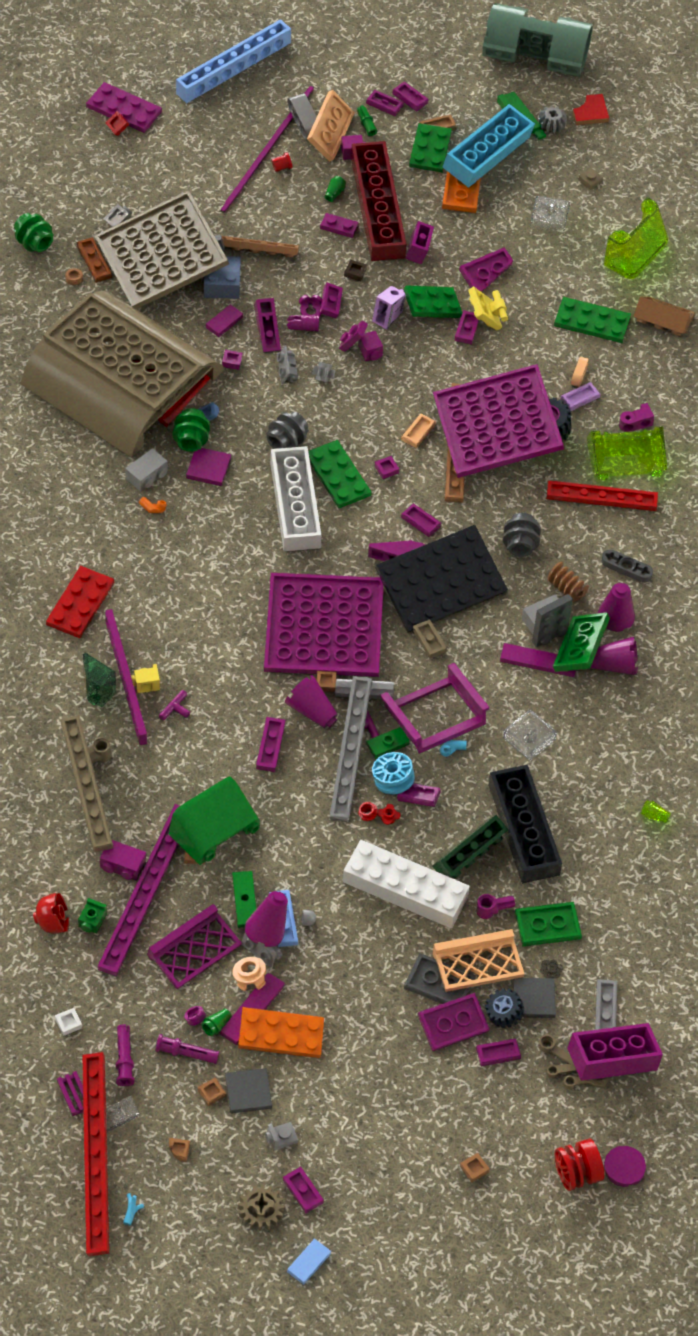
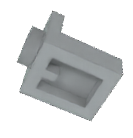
M117 204L103 219L113 227L132 218V212L126 206L122 208Z
M291 1122L273 1127L272 1123L268 1124L265 1137L268 1145L272 1144L274 1151L298 1143V1138Z

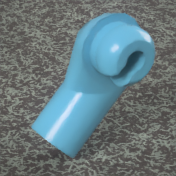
M447 741L440 747V753L446 757L456 750H466L467 741Z

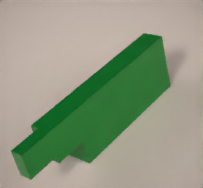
M514 91L505 95H498L497 103L502 109L510 104L535 123L531 134L534 133L538 140L546 137V134L541 129V125Z

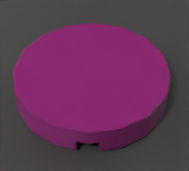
M618 1146L611 1149L606 1155L603 1165L607 1178L615 1185L621 1187L638 1184L644 1177L646 1163L642 1154L629 1146Z

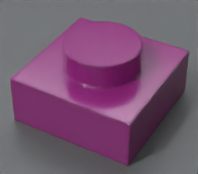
M225 350L222 360L223 367L239 370L243 353Z
M392 456L375 461V468L382 479L399 474V467Z

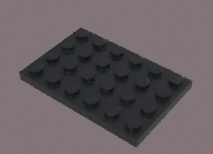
M472 525L375 566L407 633L413 631L414 625L427 620L434 623L508 591L476 525Z

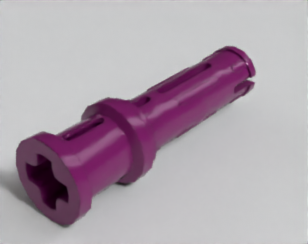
M121 1024L117 1026L118 1060L116 1062V1069L118 1070V1077L116 1078V1084L119 1086H131L135 1083V1078L132 1076L134 1062L131 1059L130 1026Z
M159 1034L155 1052L171 1053L174 1057L179 1054L217 1064L219 1051L182 1043V1040L179 1038L171 1039L163 1037V1034Z

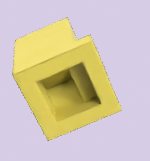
M153 664V668L134 670V675H131L133 686H136L137 693L160 690L157 664Z

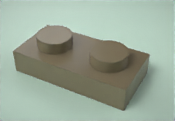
M430 620L413 626V632L429 659L447 652L446 645Z

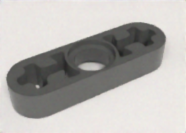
M614 550L603 552L601 562L605 567L642 583L649 582L652 579L653 569L651 566ZM627 563L630 564L632 568L625 569L622 567V565Z

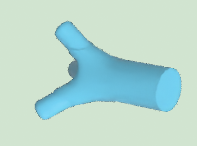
M128 1193V1209L123 1224L131 1226L135 1213L139 1209L144 1208V1204L136 1206L137 1196H131Z

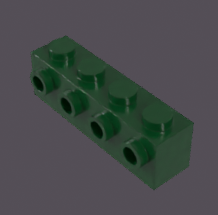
M494 815L434 863L432 867L438 873L453 879L457 878L461 874L460 870L463 867L466 869L476 862L474 860L475 857L478 855L480 857L490 850L488 847L492 843L496 845L503 839L502 835L508 831L507 827L497 815Z

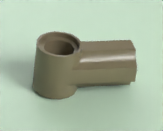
M100 737L92 745L87 746L92 763L110 760L112 752L108 739Z

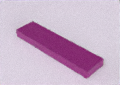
M508 643L503 645L500 662L575 677L576 670L555 672L553 664L558 654Z
M269 972L264 977L266 984L261 989L255 988L220 1031L221 1036L235 1045L239 1043L242 1008L266 1010L285 986L283 981Z

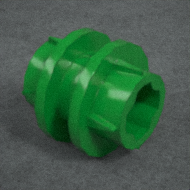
M25 213L16 220L13 230L15 232V239L20 244H23L27 251L32 252L36 250L37 252H43L50 247L54 236L52 226L40 214L31 215L30 213Z
M195 408L182 410L181 414L177 415L174 419L172 437L181 450L188 452L201 450V446L205 445L209 438L210 422L201 410Z

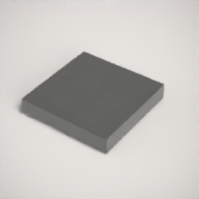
M554 978L513 979V991L519 995L524 1005V1015H521L522 1017L555 1018Z
M267 1068L225 1073L231 1114L272 1109Z

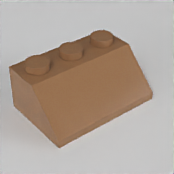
M645 295L640 296L633 317L638 318L637 321L643 324H647V322L653 323V327L664 330V327L671 329L670 333L680 336L681 333H686L695 312Z

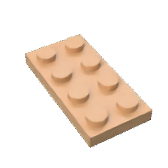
M334 90L328 92L307 138L329 162L335 159L341 145V136H345L355 114Z

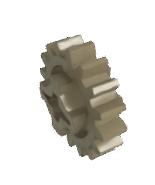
M261 1184L260 1189H257L253 1185L252 1191L246 1189L245 1196H240L241 1203H238V1210L241 1211H239V1217H244V1224L251 1223L250 1229L258 1226V1230L261 1231L262 1226H265L267 1230H270V1224L277 1226V1219L282 1220L283 1218L281 1213L284 1212L285 1207L282 1205L283 1197L278 1198L279 1191L273 1193L272 1186L264 1189V1184ZM261 1202H263V1205H262V1206H263L262 1213H260V1209H259V1206H260V1203H261Z

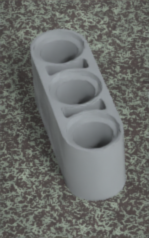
M300 94L288 98L287 103L302 136L306 140L317 116L307 96Z

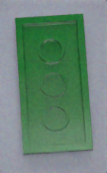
M563 296L554 326L623 343L631 313Z
M338 439L308 451L310 465L338 509L371 496V490Z
M608 613L573 616L553 664L555 672L585 670L591 667L610 619Z

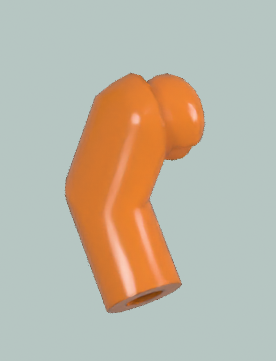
M142 497L139 501V504L149 513H163L166 510L167 504L163 500L157 501V504H152L146 497Z

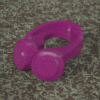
M303 295L299 299L301 315H309L306 313V310L309 309L311 304L313 309L316 310V313L313 315L320 318L322 298L318 295H313L311 298L308 295Z

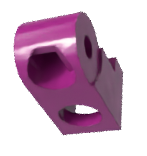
M648 403L641 404L640 409L633 412H623L620 415L619 428L624 432H631L653 426L654 414Z

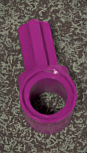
M483 894L478 898L476 913L482 919H489L494 914H498V910L515 907V899L513 896L496 899L495 896L490 894Z

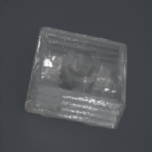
M536 196L530 227L564 233L570 201L548 198L547 196Z
M529 709L504 730L503 738L528 760H532L556 740L557 731Z

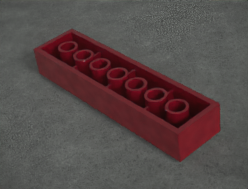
M386 141L351 144V162L371 261L404 259L406 257L407 244Z

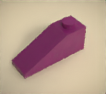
M274 298L257 299L254 303L263 353L281 351Z
M412 540L370 543L368 557L384 562L425 544Z

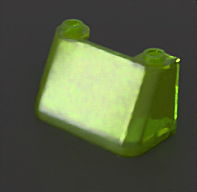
M648 197L641 204V211L643 212L641 223L630 234L617 230L607 240L604 266L627 279H635L668 244V234L659 206Z
M663 426L654 427V430L648 431L644 429L638 432H604L602 435L600 431H591L587 436L593 475L598 480H607L610 476L652 474L653 477L662 476L663 472L668 470Z

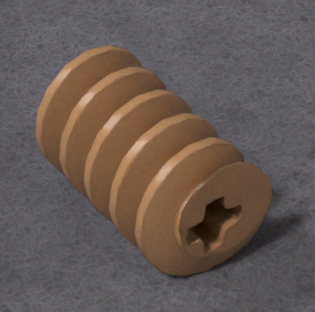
M559 562L550 571L548 581L555 588H558L564 596L569 594L573 599L572 602H576L585 596L589 586H584V581H579V576L573 577L574 572H568L569 568L567 566L563 567L564 563Z

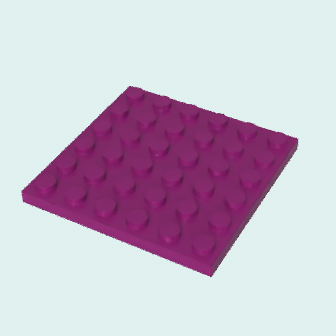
M538 364L433 392L457 478L564 450Z
M271 573L264 672L317 674V671L336 672V675L379 677L383 583L380 577Z

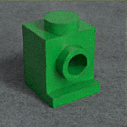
M88 898L78 918V927L85 932L97 934L107 916V905Z

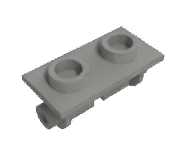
M285 345L281 352L277 354L276 359L279 364L281 384H284L286 380L294 383L298 379L297 368L295 367V354L291 350L287 351V346Z
M246 933L244 934L241 942L242 946L263 960L269 967L273 966L275 959L279 960L283 953H281L280 948L276 946L265 947V944L261 942L256 944L248 938Z

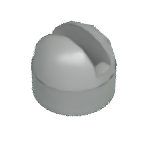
M302 911V926H311L315 923L317 917L313 911Z

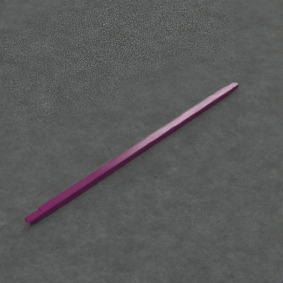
M309 86L306 92H304L307 98L314 90V87ZM291 112L225 201L221 211L225 213L229 206H231L293 120Z

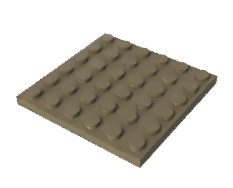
M189 190L95 235V239L130 305L135 309L229 265L227 257Z

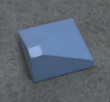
M214 402L198 409L205 414L209 421L217 418L219 413V407Z

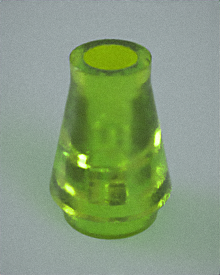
M646 800L640 814L644 815V818L667 823L671 812L665 810L653 800Z

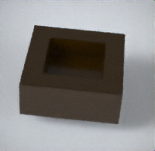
M350 260L344 272V277L361 282L367 270V264Z

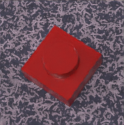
M118 111L106 122L107 126L117 136L129 125L128 121Z

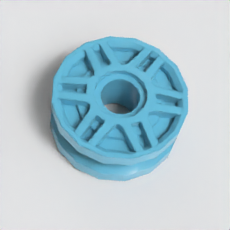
M386 753L380 756L373 764L372 773L375 786L385 794L394 795L408 790L414 783L415 774L412 761L403 753Z

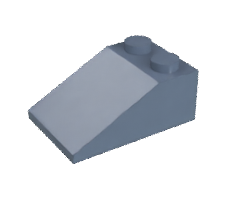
M226 256L229 265L204 276V298L239 299L241 257Z

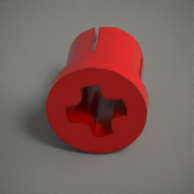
M288 152L271 159L275 172L293 168Z

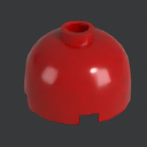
M53 893L42 897L38 901L36 912L33 913L35 923L39 924L41 929L50 934L66 932L69 929V917L65 920L64 912L68 908L63 896L60 893Z

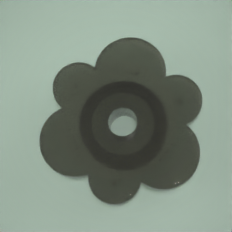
M544 960L541 963L540 973L544 974L545 978L560 977L563 966L557 964L556 960Z

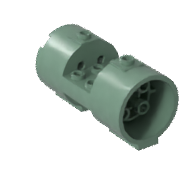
M495 3L491 8L486 26L487 30L482 46V56L515 63L519 55L548 61L547 70L580 77L588 56L593 24L577 21L569 17H559L556 24L548 20L542 21L534 17H528V9Z

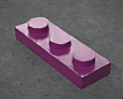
M266 717L256 763L257 770L276 771L286 720Z

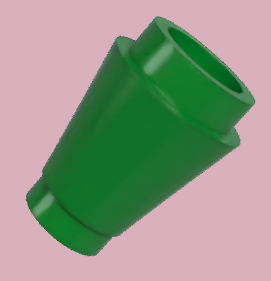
M340 176L331 178L324 198L333 202L346 188V181Z
M224 1008L206 1017L201 1025L203 1031L208 1036L218 1035L231 1019L230 1011Z

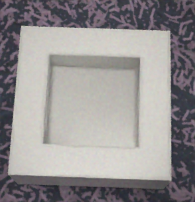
M74 1008L55 1015V1020L63 1036L82 1029V1023Z

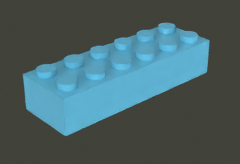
M508 104L447 153L443 168L469 188L529 139L535 123Z

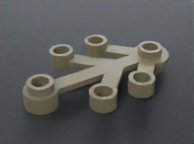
M549 1034L542 1035L539 1039V1049L545 1053L551 1052L568 1063L557 1066L554 1064L549 1065L546 1069V1075L549 1078H556L558 1074L577 1072L570 1054L555 1045V1038ZM548 1043L550 1047H545L543 1044ZM554 1069L556 1073H550L549 1070ZM568 1075L564 1078L563 1085L566 1089H573L575 1085L590 1083L596 1088H601L607 1085L609 1077L602 1078V1080L591 1079L581 1081L579 1076ZM571 1080L573 1084L569 1085L566 1081Z

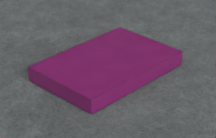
M475 993L420 1011L417 1014L432 1052L490 1031Z

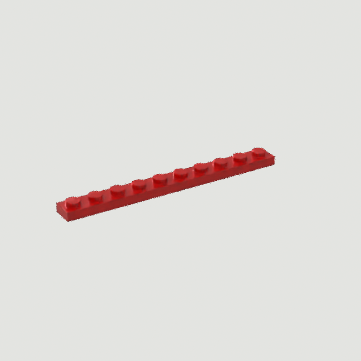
M103 1052L82 1055L86 1254L88 1256L109 1254L105 1055Z

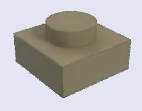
M589 168L579 175L578 180L591 190L602 182L603 177L592 168Z

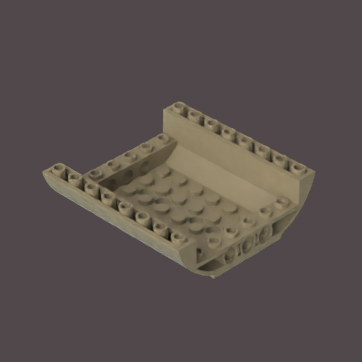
M98 291L95 293L90 292L43 334V338L36 346L25 367L21 385L132 458L143 448V433L205 375L214 381L225 369L223 365L112 293ZM96 332L99 333V334L96 335V336H93V335L90 334V333H96ZM110 341L113 342V343L110 344V345H107V344L104 343V342H110ZM132 360H140L139 363L132 362ZM147 369H154L155 371H153V372H147L146 370H147Z

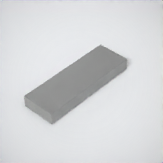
M597 979L595 1030L616 1027L618 981Z

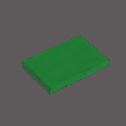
M574 902L515 909L522 947L582 939Z

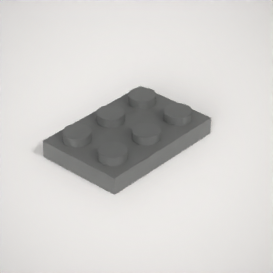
M569 594L537 610L532 643L535 647L546 645L551 639L557 636L562 637L566 634L573 601Z

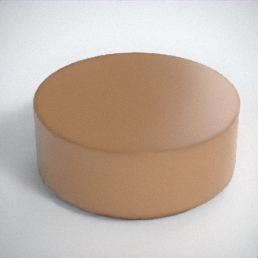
M76 268L69 269L65 274L66 282L70 285L80 284L83 281L82 271Z

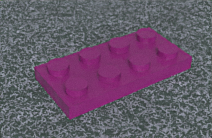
M103 82L86 102L87 108L109 118L116 111L120 112L128 121L129 127L143 133L148 130L162 112V107L106 82Z

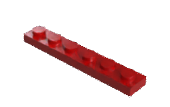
M548 480L546 499L656 511L658 492Z

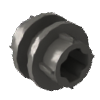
M281 413L277 420H273L269 424V431L266 433L267 441L273 449L298 447V444H302L306 440V434L309 430L306 420L299 413Z
M522 512L517 513L505 523L503 543L512 555L526 557L538 548L541 527L532 515Z

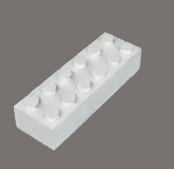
M304 446L271 449L270 465L283 550L321 548V529L308 448Z
M361 839L343 871L344 883L451 929L469 895V885Z

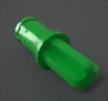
M361 105L357 108V113L361 119L360 123L364 126L369 137L374 136L378 130L373 123V117L369 115L366 107Z

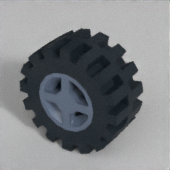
M501 988L500 992L496 990L494 995L492 993L489 995L490 999L487 998L485 1009L489 1019L495 1026L499 1027L500 1025L501 1028H505L507 1025L510 1028L512 1027L511 1024H518L517 1020L521 1021V1015H524V1005L515 991L509 988L506 991L505 988Z

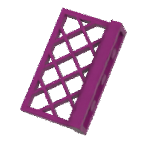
M214 904L148 949L147 956L156 962L176 989H179L242 945L241 941L217 913L218 909ZM216 920L221 926V931L209 930V925ZM196 933L206 934L205 943L193 941V936ZM208 935L220 936L219 945L207 944ZM222 937L231 938L235 944L230 947L221 946ZM180 944L190 945L189 954L178 953L177 947ZM192 946L204 947L203 956L191 955ZM206 948L217 949V956L215 958L205 957ZM164 955L174 956L173 964H164L160 958ZM176 957L188 958L187 967L175 966ZM190 959L201 960V967L199 969L189 968ZM174 970L185 971V978L178 982L173 976Z

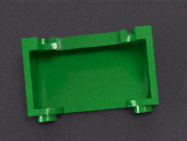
M229 776L179 806L172 815L168 834L201 865L215 857L218 845L243 830L246 834H254L260 828V819L237 782Z

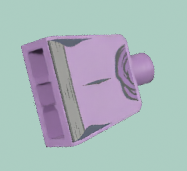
M390 286L377 296L372 322L385 329L390 327L403 311L406 298L403 289L398 290Z

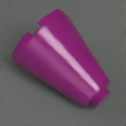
M625 583L613 585L598 609V613H608L610 617L606 629L620 632L631 627L635 621L631 590Z
M635 637L599 646L590 668L637 675L638 667H635V664L638 661Z
M310 675V680L307 677L303 679L291 691L293 693L292 697L289 698L287 696L285 699V703L323 728L327 726L331 728L338 721L336 719L338 716L337 712L313 675Z
M277 891L269 893L247 919L245 933L254 943L258 944V942L265 944V947H274L279 945L284 938L288 899L283 893Z

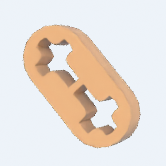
M579 358L572 377V386H581L588 367V358Z

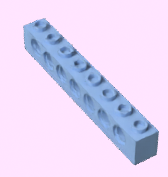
M281 19L177 78L176 94L186 103L194 100L290 44L291 28Z

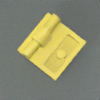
M472 287L469 289V300L474 306L475 317L496 331L503 328L501 321H507L508 316L504 299L501 298L499 291L495 290L492 292L495 300L493 301L477 288Z

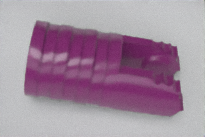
M291 315L287 318L288 323L286 326L288 329L319 332V316Z

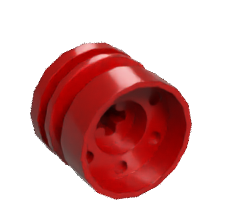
M591 1138L576 1142L575 1150L571 1145L555 1149L554 1156L557 1172L567 1191L574 1190L576 1187H583L584 1180L589 1185L604 1180L603 1162L599 1150Z

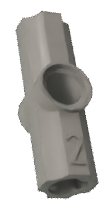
M336 679L335 696L349 697L352 680ZM372 681L369 700L371 698L382 699L381 694L386 692L393 699L394 682Z

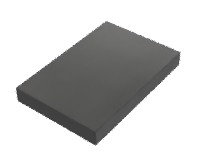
M419 953L404 985V989L441 1004L466 996L471 989L469 987L445 992L436 959ZM442 962L443 965L451 968V965ZM454 968V971L460 973L461 975H463L465 972L464 970H461L459 968ZM468 973L466 977L475 980L476 975ZM451 974L447 978L449 985L458 983L460 980Z

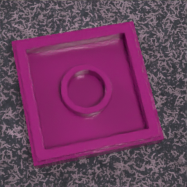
M205 448L194 451L186 478L222 486L231 461V454Z

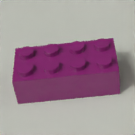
M649 1023L572 1033L567 1048L581 1081L657 1071L663 1056Z

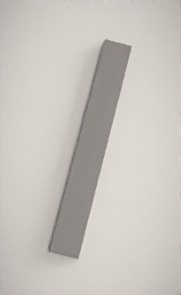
M357 676L352 678L329 819L349 822L372 679Z

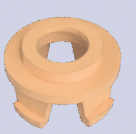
M246 957L235 964L233 976L241 990L246 991L249 984H254L259 990L266 984L264 979L266 965L260 958ZM248 965H255V969L252 972L246 973Z

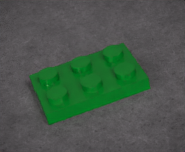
M418 123L409 167L443 173V164L446 159L452 129Z
M406 285L403 290L413 317L461 318L463 312L454 287Z

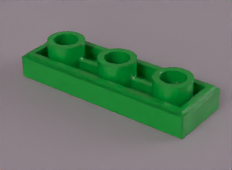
M252 871L232 872L238 928H245L247 919L256 910Z

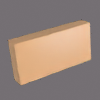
M420 414L403 434L401 440L417 448L435 427L436 421Z

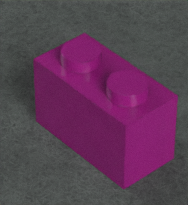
M420 221L417 222L411 234L405 259L422 265L429 249L434 226Z
M112 840L113 848L103 850L100 856V868L107 873L119 874L124 879L137 881L146 863V852Z

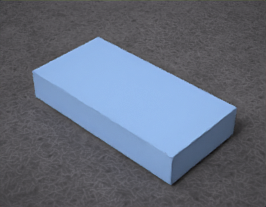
M314 1238L287 1269V1273L304 1285L331 1255V1251Z

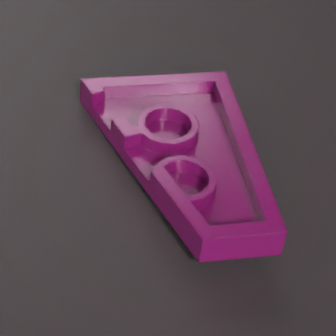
M504 247L461 265L459 271L470 288L475 287L482 292L512 265L513 259Z

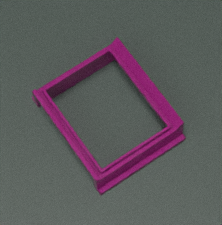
M455 663L448 665L447 678L397 700H393L388 692L381 694L384 707L391 713L416 746L419 754L486 725V711L489 710V706ZM451 685L475 717L422 740L421 735L399 707Z

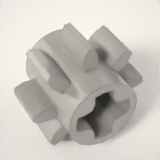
M319 362L318 366H314L312 374L316 375L315 380L329 382V378L334 379L335 370H332L331 364Z

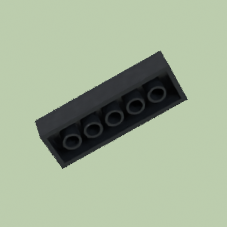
M528 764L490 772L488 785L499 818L508 829L505 835L522 884L560 876L562 861Z

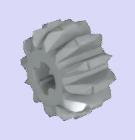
M551 105L550 108L545 107L541 110L538 123L541 125L542 130L546 129L547 133L552 131L554 134L556 131L561 132L562 129H565L567 114H565L564 109H559L558 106L554 108Z

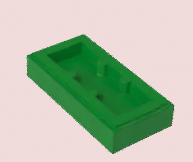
M398 727L367 740L366 745L374 758L377 759L386 753H391L410 745V740L403 729Z

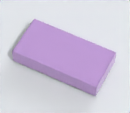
M589 382L562 395L560 400L568 405L570 411H573L600 398L601 394Z

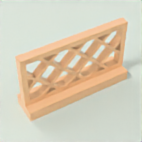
M512 929L434 944L433 957L436 959L445 992L521 978L525 975L514 942ZM511 947V955L508 957L500 953L502 948ZM488 951L494 955L489 961L480 956L482 952ZM464 955H469L474 958L471 964H468L460 959ZM497 956L506 961L503 967L492 963ZM449 958L454 961V964L449 968L443 965L442 960ZM477 960L486 964L483 971L473 967ZM510 963L517 967L518 972L511 973L505 970V968ZM457 964L467 968L463 975L454 971ZM491 967L499 971L497 976H490L486 974V971ZM470 970L480 975L476 980L466 977ZM451 974L460 980L458 983L449 985L447 978Z

